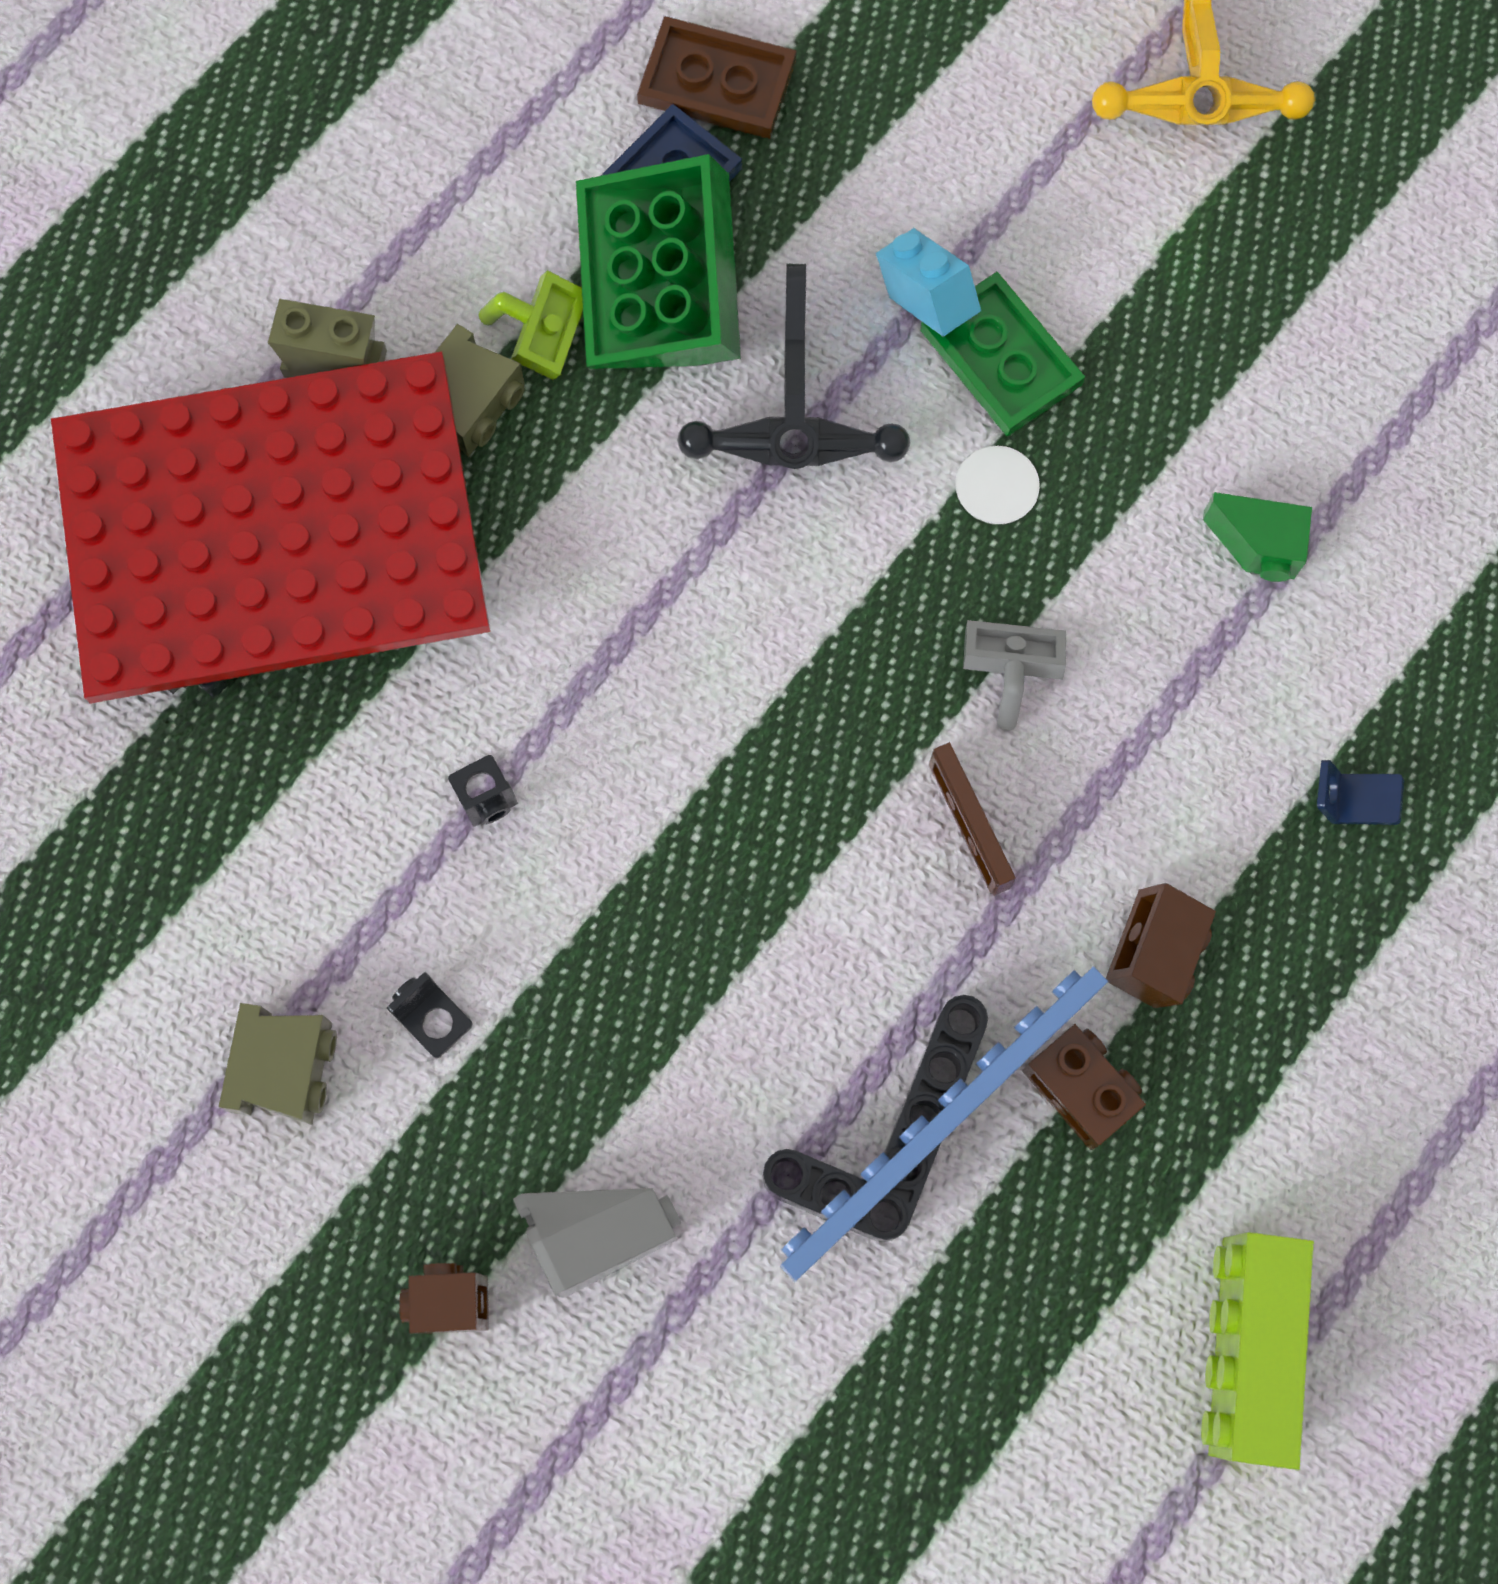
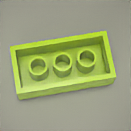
M1246 1232L1224 1237L1223 1246H1217L1215 1249L1213 1274L1214 1278L1220 1279L1219 1301L1213 1300L1211 1304L1209 1328L1211 1333H1216L1215 1356H1208L1205 1370L1206 1387L1213 1389L1211 1411L1204 1412L1201 1425L1202 1443L1209 1445L1208 1456L1234 1462L1300 1470L1314 1245L1312 1240Z

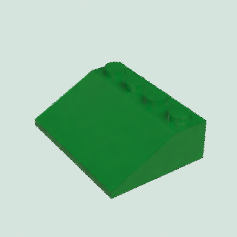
M707 154L577 180L576 196L586 366L590 369L683 367L741 359L729 173L714 158Z

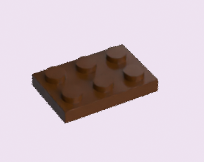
M664 16L637 92L638 104L666 111L674 104L692 119L771 139L796 63L797 50Z

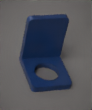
M1321 760L1317 808L1332 824L1398 825L1401 822L1404 778L1400 774H1342L1331 760Z

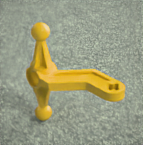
M1184 0L1182 33L1190 76L1176 77L1132 91H1126L1125 87L1118 82H1104L1097 87L1092 98L1093 109L1102 119H1117L1126 110H1130L1177 125H1226L1275 110H1280L1288 119L1297 120L1308 115L1315 102L1314 92L1305 82H1290L1281 91H1277L1230 76H1219L1220 46L1211 0ZM1201 87L1207 88L1213 95L1212 107L1205 114L1198 112L1193 103L1194 95Z

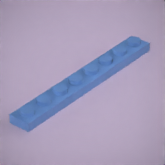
M1094 966L1082 977L1075 970L1072 971L1052 991L1058 1000L1045 1013L1036 1006L1014 1027L1021 1034L1018 1039L1007 1049L1000 1042L991 1048L976 1063L983 1072L974 1081L967 1085L960 1078L938 1099L944 1109L931 1122L921 1115L899 1136L906 1145L892 1159L883 1152L860 1174L867 1182L852 1197L845 1190L840 1192L821 1211L828 1220L820 1228L811 1234L804 1227L781 1249L788 1257L780 1265L781 1269L795 1283L1109 981Z

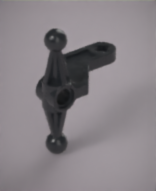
M786 264L784 417H767L718 431H713L711 426L705 422H688L681 428L677 438L679 449L688 458L703 459L710 455L713 450H718L769 466L798 469L805 466H820L874 452L883 461L895 462L905 457L911 444L910 436L906 429L900 425L893 423L885 424L878 428L875 433H870L819 417H805L806 264ZM796 429L805 433L808 442L804 450L799 453H788L781 447L780 439L788 430Z

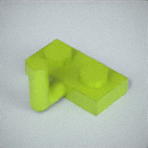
M547 270L540 276L531 304L506 292H500L479 311V319L483 324L489 326L493 325L504 314H507L523 322L524 324L511 360L554 380L561 374L583 311L582 288Z

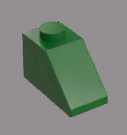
M1217 492L1213 493L1204 509L1203 521L1245 572L1260 574L1261 578L1268 581L1282 582L1288 579H1295L1307 562L1312 507Z

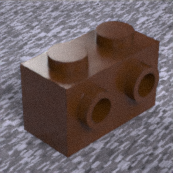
M1168 883L1139 889L1106 979L1109 981L1108 983L1153 1008L1183 1004L1184 999L1188 997L1194 987L1195 976L1193 973L1200 954L1206 949L1211 940L1212 931L1210 927L1216 911Z
M1074 1024L1021 1071L1086 1146L1093 1150L1100 1146L1146 1104L1139 1097L1143 1091L1138 1082L1126 1070L1121 1068L1119 1071H1116L1103 1056L1107 1053V1049L1102 1041L1091 1030L1086 1028L1082 1032Z
M457 1263L423 1265V1275L409 1276V1288L401 1289L399 1308L401 1322H409V1333L414 1334L489 1331L488 1276L479 1273H463V1265H457Z

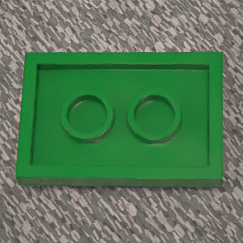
M996 271L975 286L981 312L944 337L923 322L921 323L920 331L1008 437L1081 387L1085 376L999 272Z

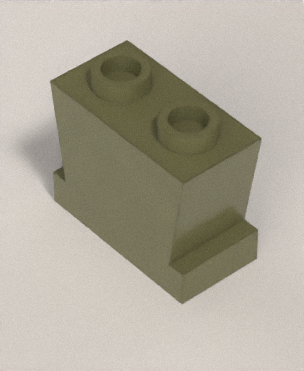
M279 299L268 344L282 360L280 370L283 377L289 378L385 361L387 353L385 343L375 340V315Z
M457 323L435 352L442 351L445 359L459 447L469 457L478 445L482 447L488 443L496 430V421L506 408L511 410L518 404L523 396L525 383L520 363L477 345L473 333Z
M240 1003L218 1107L230 1113L251 1116L252 1108L256 1106L312 1125L314 1114L322 1112L326 1100L327 1084L326 1082H321L325 1061H332L337 1044V1032L331 1030L332 1022L323 1015L272 1016V1013L262 1006Z

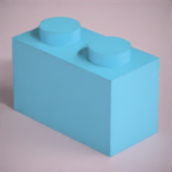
M915 228L899 235L892 243L876 253L889 298L944 337L981 312L969 265Z

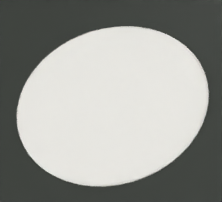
M987 446L971 453L960 465L955 482L958 499L965 510L975 518L991 524H1007L1024 517L1035 505L1040 488L1039 477L1031 461L1019 451L1005 446Z

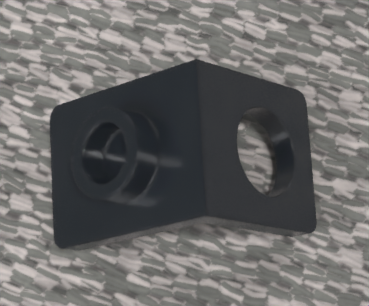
M487 755L450 774L448 777L473 827L481 823L490 824L503 818L510 812L511 807L518 804L512 787L505 780L492 755ZM480 773L491 776L495 781L494 788L473 799L467 794L466 785L472 776Z
M426 972L418 978L413 977L406 981L394 993L392 997L394 1001L387 1007V1010L436 1059L448 1051L473 1026L472 1021ZM435 1009H443L449 1012L453 1019V1026L449 1034L439 1039L429 1037L423 1029L425 1016Z

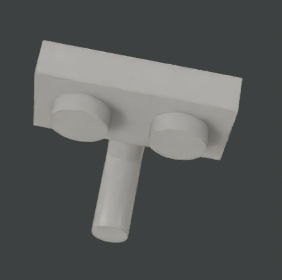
M967 620L963 669L1004 673V689L997 725L1003 730H1013L1017 725L1022 702L1024 676L1063 680L1066 667V631Z

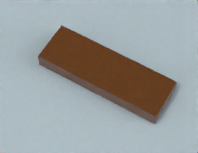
M949 742L933 749L928 765L990 894L995 896L1009 890L1016 877L951 743Z

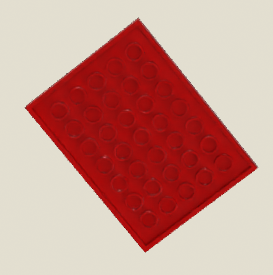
M442 351L51 418L84 698L90 704L491 632L448 376Z

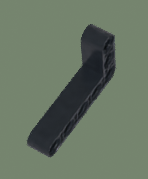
M969 995L955 996L947 1001L940 1012L884 1150V1153L890 1159L906 1145L899 1136L912 1125L910 1120L911 1109L918 1105H925L932 1108L936 1115H938L944 1109L938 1099L960 1078L964 1082L966 1081L988 1022L986 1008L975 997ZM955 1010L967 1011L974 1018L975 1030L969 1034L957 1033L949 1024V1014ZM938 1057H944L952 1061L957 1072L955 1080L943 1083L934 1079L929 1069L930 1061ZM941 1143L918 1164V1174L914 1180L900 1181L878 1202L889 1203L897 1210L899 1221L893 1231L884 1232L875 1228L870 1218L871 1210L850 1231L883 1243L893 1241L903 1234L909 1226ZM791 1149L778 1150L772 1154L764 1165L762 1176L764 1187L771 1196L824 1220H828L821 1213L826 1207L820 1195L824 1185L834 1181L842 1183L846 1186L852 1197L867 1183L866 1180ZM789 1161L798 1166L802 1176L798 1186L786 1190L775 1185L772 1180L771 1171L779 1162Z

